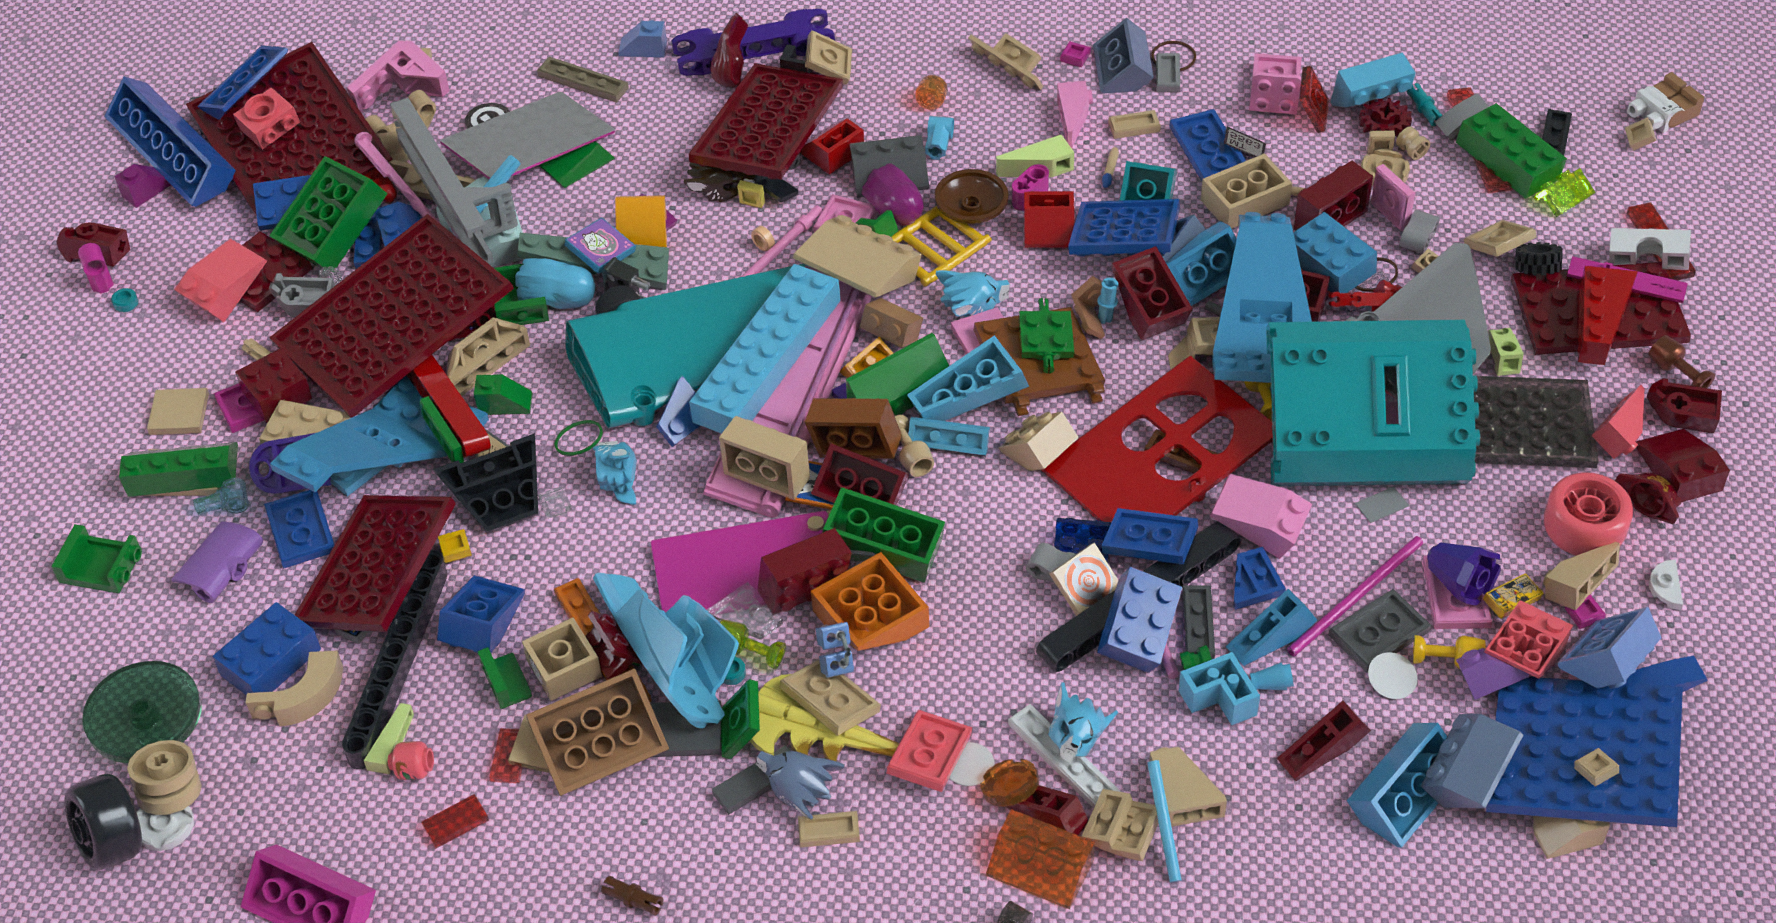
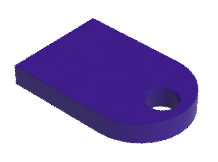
M315 433L271 440L259 445L253 452L249 463V472L254 484L262 491L271 494L308 489L272 471L270 463L289 444ZM262 462H266L269 466V472L266 476H262L259 472V466ZM331 477L321 487L332 485Z

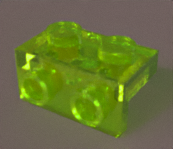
M1580 168L1572 173L1568 169L1556 177L1558 182L1555 184L1550 180L1539 187L1540 193L1533 198L1537 201L1543 197L1555 217H1558L1596 192Z

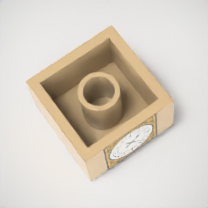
M574 617L522 641L526 660L550 701L602 677L598 656Z

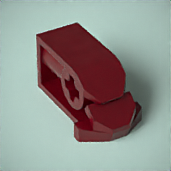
M92 222L82 223L75 229L74 227H64L56 240L58 250L65 260L70 263L74 259L80 260L78 255L79 248L88 243L99 245L106 265L114 267L130 251L126 229Z
M1662 378L1653 383L1647 392L1646 397L1651 407L1655 409L1660 419L1666 425L1714 434L1720 421L1722 390L1670 383L1667 378Z

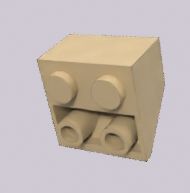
M1046 412L1041 416L1031 415L1022 422L1023 426L1019 430L1009 433L1004 438L1005 442L998 449L1028 471L1045 469L1079 437L1063 412L1052 414Z

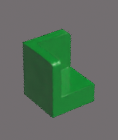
M886 210L876 220L860 218L856 222L858 225L869 226L875 233L890 237L899 231L893 213L890 210Z

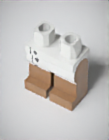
M1673 72L1665 75L1663 81L1656 85L1638 90L1635 100L1629 103L1627 113L1633 118L1642 116L1645 119L1648 117L1652 123L1653 130L1658 129L1664 133L1668 131L1669 127H1675L1699 116L1705 97L1690 85L1686 87L1687 83Z

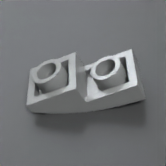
M1475 94L1455 105L1435 123L1449 139L1453 140L1459 134L1463 120L1488 108L1489 105L1479 94Z

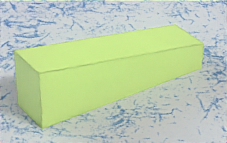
M399 704L364 759L367 771L390 774L388 756L390 753H393L394 747L398 743L404 741L414 716L411 705Z

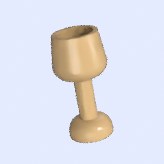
M904 415L895 416L902 434L900 442L903 448L899 454L901 464L914 477L928 474L934 467V459L928 445L923 441H912L908 435L910 423L908 418Z

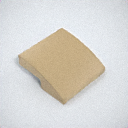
M1102 789L1081 836L1082 840L1107 852L1143 861L1159 824L1156 807L1154 804L1133 801L1130 793Z

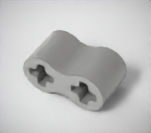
M1416 209L1402 233L1399 246L1423 254L1437 231L1440 217Z
M1040 543L1029 559L1026 570L1036 579L1048 580L1055 584L1049 573L1076 554L1062 552L1050 544Z

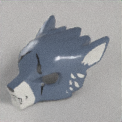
M761 751L757 756L756 765L768 776L775 796L788 806L794 807L810 820L813 819V816L806 806L814 807L819 802L817 798L830 800L832 797L829 793L830 790L824 782L832 781V776L827 771L834 772L845 767V764L833 760L815 758L796 751H787L776 756Z

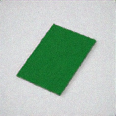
M594 141L544 162L539 166L561 186L566 188L615 158Z

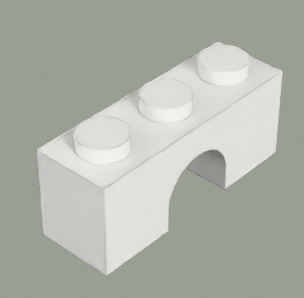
M1611 228L1609 263L1613 265H1636V261L1641 255L1652 253L1662 259L1663 269L1689 270L1691 230Z

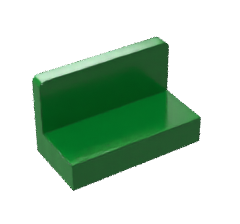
M488 647L478 651L482 669L500 709L532 697V692L514 653H508L493 659Z

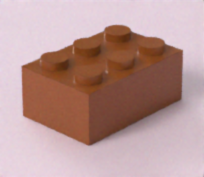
M813 398L805 419V425L820 458H825L831 443L870 459H894L902 436L888 399Z

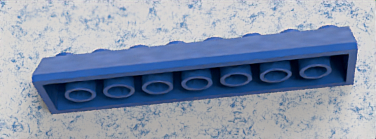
M123 76L104 117L165 177L191 206L196 207L225 192L236 170L148 83Z

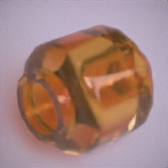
M936 75L923 77L916 88V101L921 107L928 110L939 108L947 96V84L941 77Z

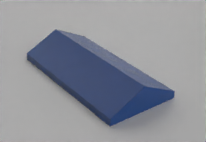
M261 45L198 107L220 120L285 57L288 49L286 47Z

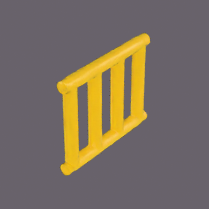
M937 206L892 236L893 241L899 243L904 240L938 266L930 273L918 266L916 276L921 279L920 282L924 287L938 279L936 271L952 270L992 241L988 234L983 236L968 224L946 217L939 211ZM940 216L974 242L965 248L930 221ZM922 228L955 252L956 255L946 260L912 234Z

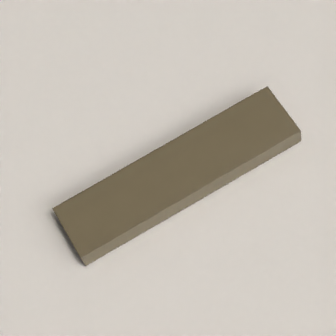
M550 56L537 70L538 77L616 103L629 89L628 82Z

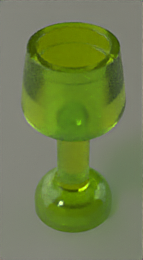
M725 619L720 621L739 642L736 655L740 654L743 649H747L765 656L766 663L770 668L776 670L779 667L785 654L786 643L777 641L768 646L748 638L749 630L745 624Z

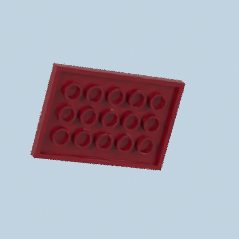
M1662 262L1613 265L1669 279L1666 269L1662 268ZM1562 269L1558 273L1554 272V274L1546 273V275L1524 274V272L1512 273L1511 283L1535 355L1578 352L1579 286L1581 279L1568 277V269ZM1632 292L1611 349L1653 346L1658 339L1665 335L1680 344L1689 343L1691 333L1679 302Z
M363 495L296 611L295 616L315 629L386 632L456 505L452 497Z

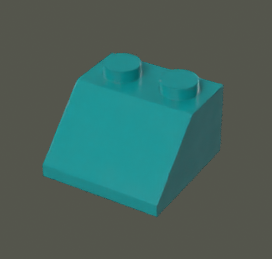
M1126 161L1119 201L1172 199L1177 169Z

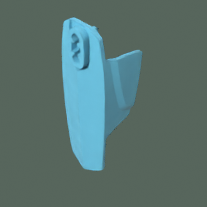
M596 573L593 579L618 626L644 667L669 701L690 724L697 728H705L708 723L718 724L725 714L715 694L716 690L723 684L739 646L738 640L700 603L687 595H683L665 613L648 598L647 593L640 588L635 579L616 574Z

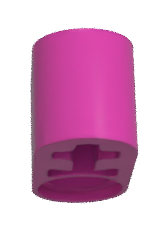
M1040 164L1032 165L1013 181L1012 206L1015 209L1024 211V192L1049 190V170L1046 166Z

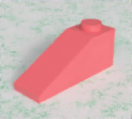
M1642 385L1625 396L1591 435L1613 459L1621 453L1628 455L1638 446L1635 441L1643 431L1645 388Z

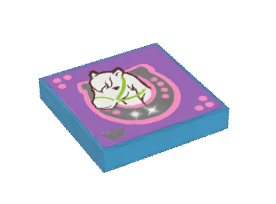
M602 217L566 238L564 244L565 247L598 274L603 272V268L613 257L621 261L636 250L634 243Z

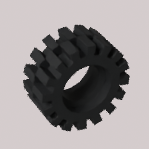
M1531 242L1527 245L1522 244L1516 247L1515 269L1520 273H1532V275L1558 273L1562 270L1563 248L1557 246V244L1550 245L1547 242L1541 244V242H1536V244Z

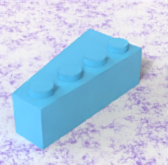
M994 335L908 394V397L921 418L946 421L1027 388L1029 385L1022 370Z

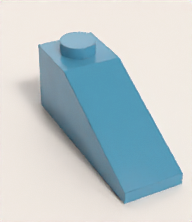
M1287 589L1225 647L1230 652H1233L1235 657L1245 666L1297 640L1317 619L1306 605Z

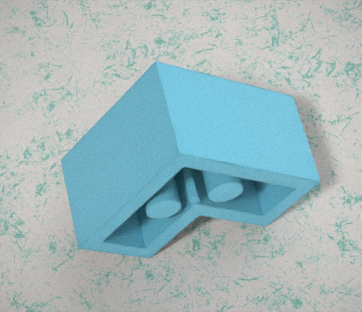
M1233 652L1180 672L1179 693L1191 713L1218 703L1231 725L1258 715L1260 694Z

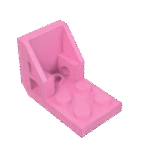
M398 41L347 87L349 96L360 112L371 107L381 93H386L391 88L393 82L406 94L422 90L428 96L443 97L450 91L445 71L412 41Z

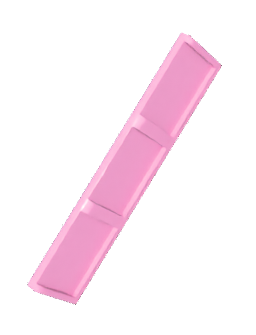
M805 266V268H808V269L814 270V271H816V272L825 274V273H823V272H821V271H819V270H817V269H814V268L809 267V266ZM839 281L841 301L753 419L754 423L774 428L779 432L807 441V447L811 436L805 425V419L813 398H829L860 326L865 304H868L872 298L871 295L842 281ZM721 452L703 492V495L771 518L778 516L785 500V496L724 474Z

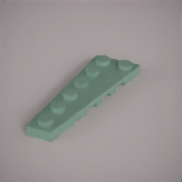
M520 232L517 257L523 259H552L587 269L591 274H597V272L564 246L565 239L568 237ZM635 244V252L622 259L621 262L639 269V278L649 282L650 287L666 290L669 248Z

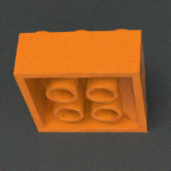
M882 552L811 591L812 610L824 625L847 622L851 641L849 645L857 651L905 641L929 627V607Z

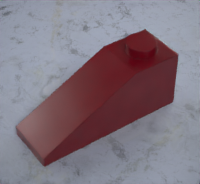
M1343 700L1276 759L1292 778L1297 781L1350 750L1371 730Z
M1037 784L1033 792L1025 799L1013 804L1003 805L1047 835L1070 843L1079 836L1088 823V818L1078 796Z

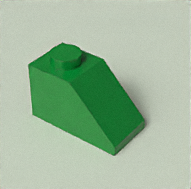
M503 374L476 375L474 398L477 409L486 412L488 415L531 414L533 397L531 390Z

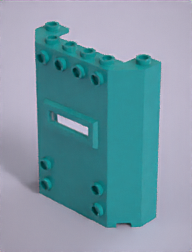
M1465 319L1268 323L1266 327L1267 354H1270L1273 457L1270 459L1271 485L1277 487L1468 484L1472 481V477H1475L1476 446L1480 444V431L1475 429V419H1478L1479 405L1478 402H1474V392L1477 391L1478 380L1477 376L1473 375V365L1476 364L1477 356L1476 349L1472 348L1470 330L1466 325ZM1396 366L1398 424H1386L1384 367Z

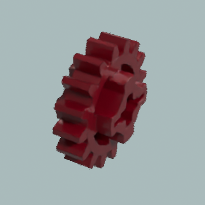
M1390 97L1385 101L1383 99H1378V102L1371 100L1369 105L1363 104V108L1360 110L1359 126L1364 127V133L1370 131H1394L1395 136L1398 137L1405 128L1411 127L1412 112L1407 111V105L1400 106V100L1393 102Z

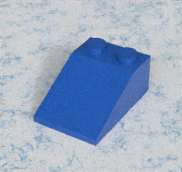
M474 575L440 610L437 641L447 643L452 647L470 649L475 653L488 647L492 653L500 644L525 594V589Z

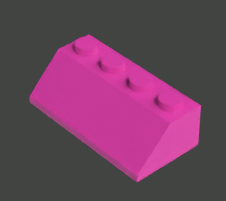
M276 844L255 852L240 907L273 923H365L369 917L376 890Z

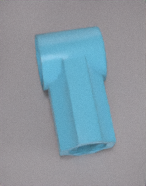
M929 116L925 154L931 159L940 160L941 157L946 155L949 139L953 137L954 118Z

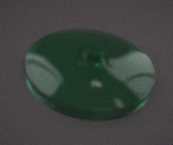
M144 661L130 664L108 675L91 692L83 710L82 722L84 732L90 744L102 756L116 762L129 763L132 756L148 744L165 740H175L183 743L194 731L199 721L202 709L201 696L192 677L185 670L174 664L162 661Z

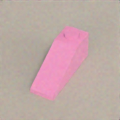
M1086 81L1057 83V104L1064 137L1071 148L1088 116L1089 104L1093 103L1092 91L1087 90Z

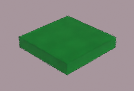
M749 679L721 707L725 714L721 720V751L724 758L732 759L760 731L758 681Z

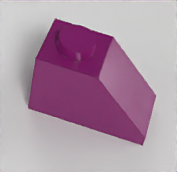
M133 164L114 176L121 196L135 208L171 186L165 177L154 167Z

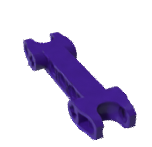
M801 9L791 11L784 16L783 21L748 27L740 44L743 59L782 53L787 44L796 46L797 56H806L807 40L811 31L830 37V39L835 41L834 31L825 28L828 25L826 10ZM814 17H822V19L819 22L811 23V20ZM700 28L675 36L671 42L673 53L681 56L677 59L679 74L685 76L711 74V62L717 50L722 32L714 34L709 28ZM686 41L689 43V46L677 47L680 42ZM695 62L691 68L683 67L686 63Z

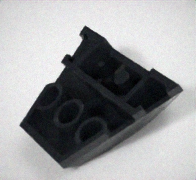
M535 433L511 441L510 446L463 463L457 460L433 469L435 474L486 533L538 515Z

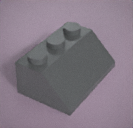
M922 135L850 144L851 167L857 198L864 197L862 195V187L867 182L871 170L878 169L888 163H892L902 170L916 185L918 190L929 189Z

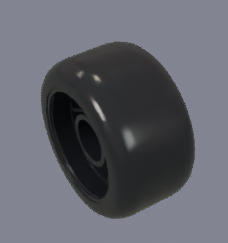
M111 774L98 775L76 783L66 791L64 805L69 829L81 856L90 867L100 870L130 860L140 852L142 848V832L138 815L129 793L116 776Z

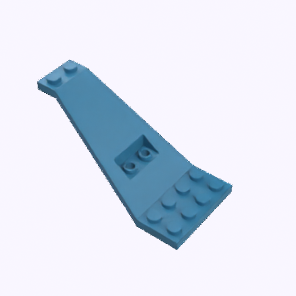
M1246 212L1245 215H1239V231L1213 349L1212 363L1215 380L1271 383L1270 354H1267L1266 327L1268 323L1312 322L1290 217H1286L1284 214L1273 213L1271 216H1260L1261 214L1257 212Z
M406 375L373 409L289 444L270 463L272 471L316 492L333 473L394 465L400 468L407 462L447 457V454L424 421L419 403L422 397ZM468 404L482 426H484L489 421L488 414Z

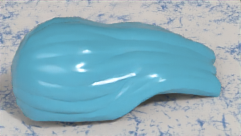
M524 259L522 262L524 265L520 267V271L516 272L515 275L516 286L518 287L517 297L519 300L545 297L546 304L557 309L583 307L593 299L595 293V280L587 269L552 259Z

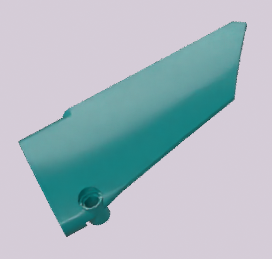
M803 263V264H799V265L802 266V267L808 266V265H806V264H804V263ZM792 266L622 303L614 311L566 321L565 349L567 357L607 428H614L632 422L640 426L652 424L655 419V410L667 404L674 391L676 382L682 376L693 390L701 387Z

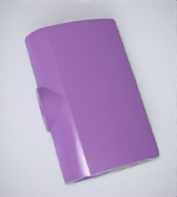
M222 521L171 580L172 582L191 585L199 598L205 602L213 603L227 587L230 579L238 581L244 576L248 560L264 543L263 539L251 528L233 522Z

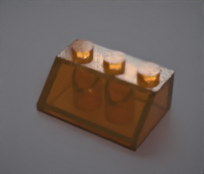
M1011 809L998 833L986 876L1070 910L1094 862L1095 842Z

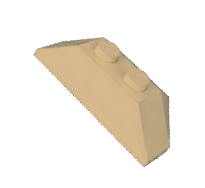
M493 317L453 347L448 355L446 375L461 396L475 387L476 375L493 374L530 346L527 328L523 325Z

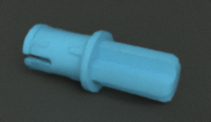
M1105 278L1101 283V295L1097 300L1099 305L1098 318L1102 324L1112 322L1114 308L1118 304L1116 297L1118 281L1114 278Z

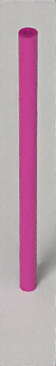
M1418 536L1410 540L1287 648L1288 653L1293 657L1299 654L1421 547L1423 540Z

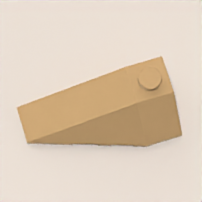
M1533 816L1534 835L1547 859L1602 845L1610 827L1609 822Z

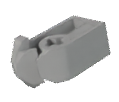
M276 273L269 286V290L282 309L289 316L295 318L336 285L333 278L283 277L282 273Z

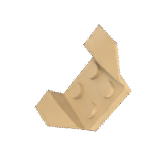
M1220 317L1191 318L1187 328V335L1168 355L1170 370L1188 356H1192L1195 359V354L1213 355Z

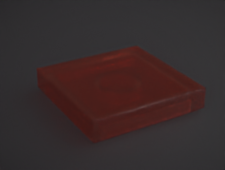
M1309 65L1302 68L1299 100L1316 132L1320 133L1326 129L1329 98L1313 68Z

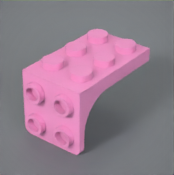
M1255 53L1249 111L1297 115L1302 57Z

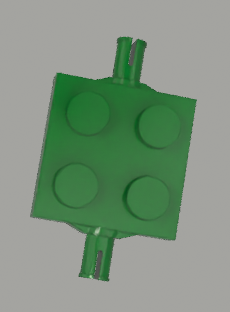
M1040 298L1038 300L1039 311H1019L1021 358L1043 360V371L1048 374L1049 367L1050 374L1055 370L1053 360L1074 357L1071 311H1050L1049 300L1045 298L1043 305V298Z

